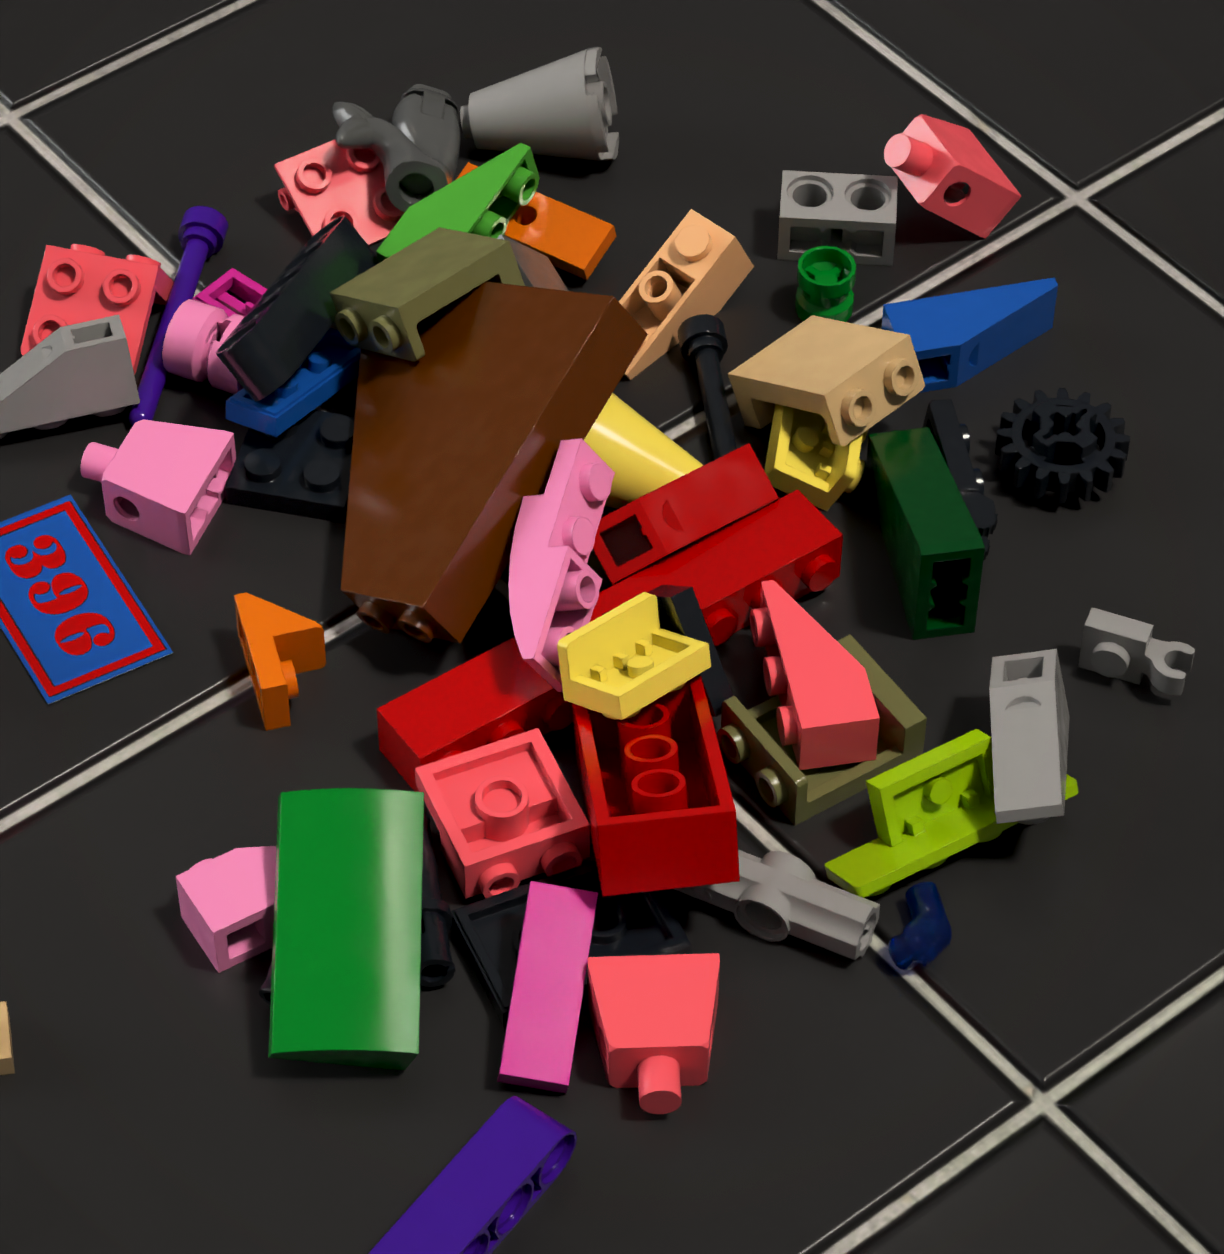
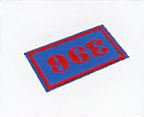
M71 494L0 522V627L48 705L173 653Z

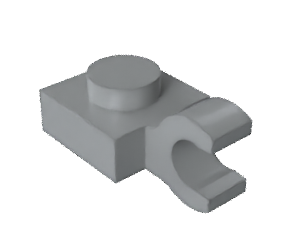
M1092 607L1084 625L1078 667L1097 672L1106 677L1118 678L1135 684H1140L1143 674H1146L1150 678L1152 685L1159 691L1169 695H1181L1186 673L1170 667L1190 671L1193 665L1195 649L1186 643L1177 641L1167 642L1152 638L1154 626L1152 624Z

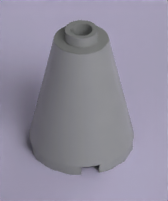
M593 47L470 93L468 105H462L460 108L461 127L465 139H473L476 147L483 150L505 152L517 144L523 143L531 147L533 155L603 162L615 160L618 155L619 132L608 133V126L612 124V115L618 114L617 102L609 62L606 56H601L602 48Z

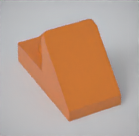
M247 592L234 595L238 637L265 730L291 726L289 699L299 697L296 674L318 670L326 665L324 629L316 621Z

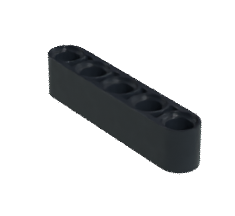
M345 215L331 221L306 242L216 351V355L254 402L267 397L283 385L296 372L333 325L337 312L330 292L380 263L378 257Z

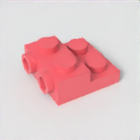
M539 728L415 768L416 786L419 792H424V802L440 832L441 851L465 899L479 894H483L485 898L517 888L523 879L544 872L549 877L578 867L582 864L583 859L590 857V824Z

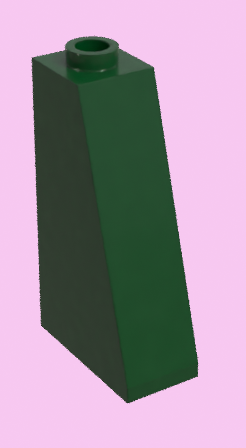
M929 427L869 434L865 478L913 640L974 633L985 546Z

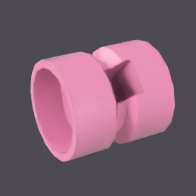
M193 299L183 302L174 313L164 338L162 359L166 371L196 382H203L208 379L212 387L236 394L243 387L216 355V351L245 316L233 314L228 317L224 309Z

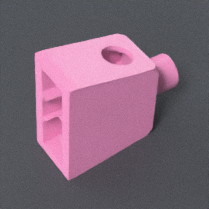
M143 419L134 423L119 449L96 442L89 443L82 456L81 475L84 478L101 482L105 512L111 522L190 556L226 497L225 486L236 461L234 433L225 430Z

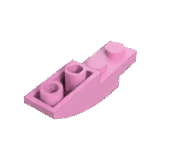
M582 438L561 440L544 494L523 496L510 553L509 605L515 639L523 660L557 692H563L557 650L558 641L590 622L594 607L599 598V590L603 579L587 563L595 544L596 533L615 472Z

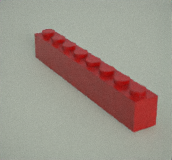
M797 489L599 592V598L594 607L590 622L640 593L649 592L661 585L693 587L714 646H718L727 641L734 633L750 625V610L760 608L762 581L774 580L796 601L812 591L818 592L825 589L835 579L840 577L843 534ZM513 637L377 708L379 750L414 791L419 792L416 786L415 768L539 728L542 736L553 730H561L573 722L572 703L565 701L563 692H557L523 660L517 641Z

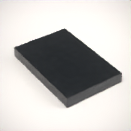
M596 860L535 881L598 893L588 957L692 954V945L661 890L603 896ZM530 883L451 911L452 928L503 1027L507 1024ZM588 963L582 999L588 997Z

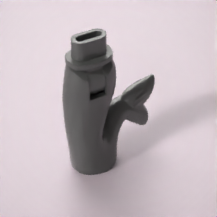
M424 84L413 85L402 94L401 101L394 110L392 124L384 119L373 117L372 114L356 104L340 101L333 104L332 113L334 120L339 126L335 138L337 145L345 149L370 148L376 153L383 164L385 189L388 198L399 210L405 212L408 207L453 182L458 165L461 137L457 116L458 107L449 93Z

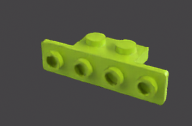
M974 729L866 780L878 838L825 863L826 875L828 879L847 892L863 898L876 896L886 892L892 884L922 869L940 866L949 856L976 843L991 841L1000 836L1003 830L1017 824L1018 822L997 824L994 804L991 737L979 729ZM1068 774L1066 776L1065 800L1079 793L1077 780Z

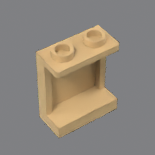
M813 315L728 373L745 426L762 429L773 421L775 404L822 415L832 443L840 446L849 444L913 398L925 387L909 334Z

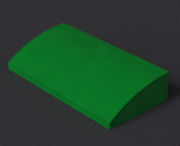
M328 788L281 792L279 795L268 1058L406 1070L419 1054L424 792L372 788Z

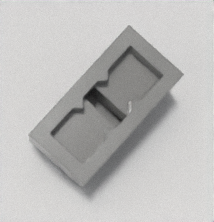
M783 170L777 260L799 261L802 254L813 247L835 246L847 251L854 258L856 264L893 266L898 176Z

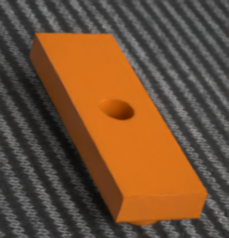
M468 162L457 179L478 166ZM539 192L535 193L528 204L521 205L508 222L504 234L547 256L553 266L585 280H588L617 236L614 225Z

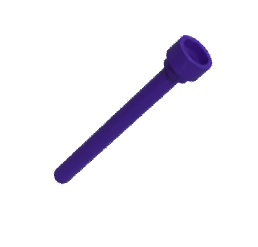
M194 206L184 213L178 230V239L184 252L138 387L140 403L132 405L129 413L131 426L143 419L153 421L169 373L164 368L162 359L163 343L168 325L179 306L186 300L194 297L206 259L219 252L223 246L228 231V222L219 211L211 207Z

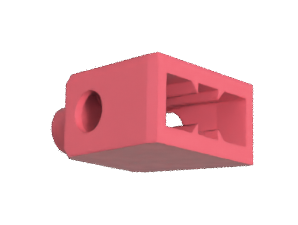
M921 114L912 120L903 133L892 136L885 146L884 160L886 164L893 169L918 204L924 209L984 239L990 235L1021 198V194L971 130L963 126ZM964 183H967L969 186L967 194L962 191L966 185Z
M719 953L588 957V1008L607 1082L615 1088H638L639 1105L641 1109L648 1113L667 1114L677 1110L682 1103L681 1086H700L708 1080L718 1006Z

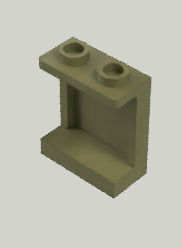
M439 227L331 291L330 295L337 312L335 316L336 326L342 337L352 347L415 362L425 356V350L417 331V324L421 320L484 282L525 285L510 241Z
M851 634L837 642L865 668L880 717L876 760L800 770L792 745L782 746L779 738L776 711L777 707L781 706L778 695L749 710L744 707L736 696L722 701L721 729L718 730V740L724 754L732 763H740L755 780L763 800L773 808L778 807L794 826L867 789L866 780L923 754L927 717Z

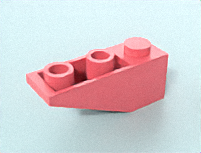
M774 580L762 581L760 608L750 610V627L755 647L765 646L768 657L763 659V674L767 693L769 696L778 695L781 706L777 707L776 718L782 746L792 745L800 770L876 760L880 717L865 668Z

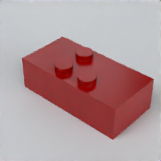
M695 676L687 681L681 689L668 692L643 707L639 714L628 719H609L603 716L602 713L572 703L576 759L588 822L590 824L602 895L612 896L739 882L736 809L702 677Z

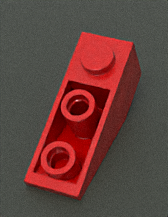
M750 443L602 517L596 533L593 550L613 586L779 499Z

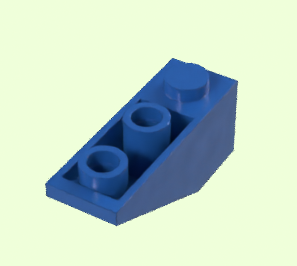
M1055 277L883 304L881 329L910 335L925 382L924 389L919 393L954 388L1053 328L1058 284Z

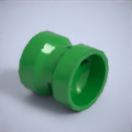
M818 246L805 251L799 258L797 268L799 287L796 292L795 311L802 321L813 315L847 322L852 316L854 303L852 288L855 284L856 263L847 251L835 246Z

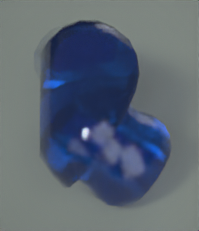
M932 882L918 883L906 892L905 898L913 920L904 927L903 934L892 937L888 944L889 954L895 965L901 970L909 971L919 963L924 966L931 963L950 945L952 928L936 884Z

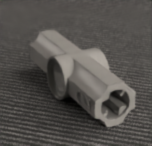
M738 850L739 882L674 889L733 912L735 919L741 927L750 934L767 941H781L789 934L853 960L864 956L872 941L880 914V904L816 880L814 872L805 862L790 853L782 851H770L763 858H759Z

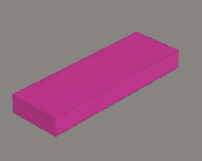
M530 881L497 1082L566 1094L574 1055L598 897L597 892Z

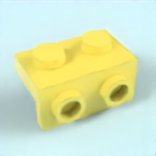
M775 404L764 471L774 488L787 494L798 489L814 506L828 511L843 492L849 494L858 485L865 467V461L859 458L861 444L866 438L869 429L846 446L836 445L831 441L822 415Z
M647 592L640 593L561 638L557 644L564 700L602 713L606 718L623 720L636 716L643 707L668 692L681 689L687 681L711 667L709 643L660 628L657 597Z

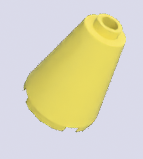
M613 393L584 439L590 448L615 472L611 492L605 504L606 507L619 509L704 466Z

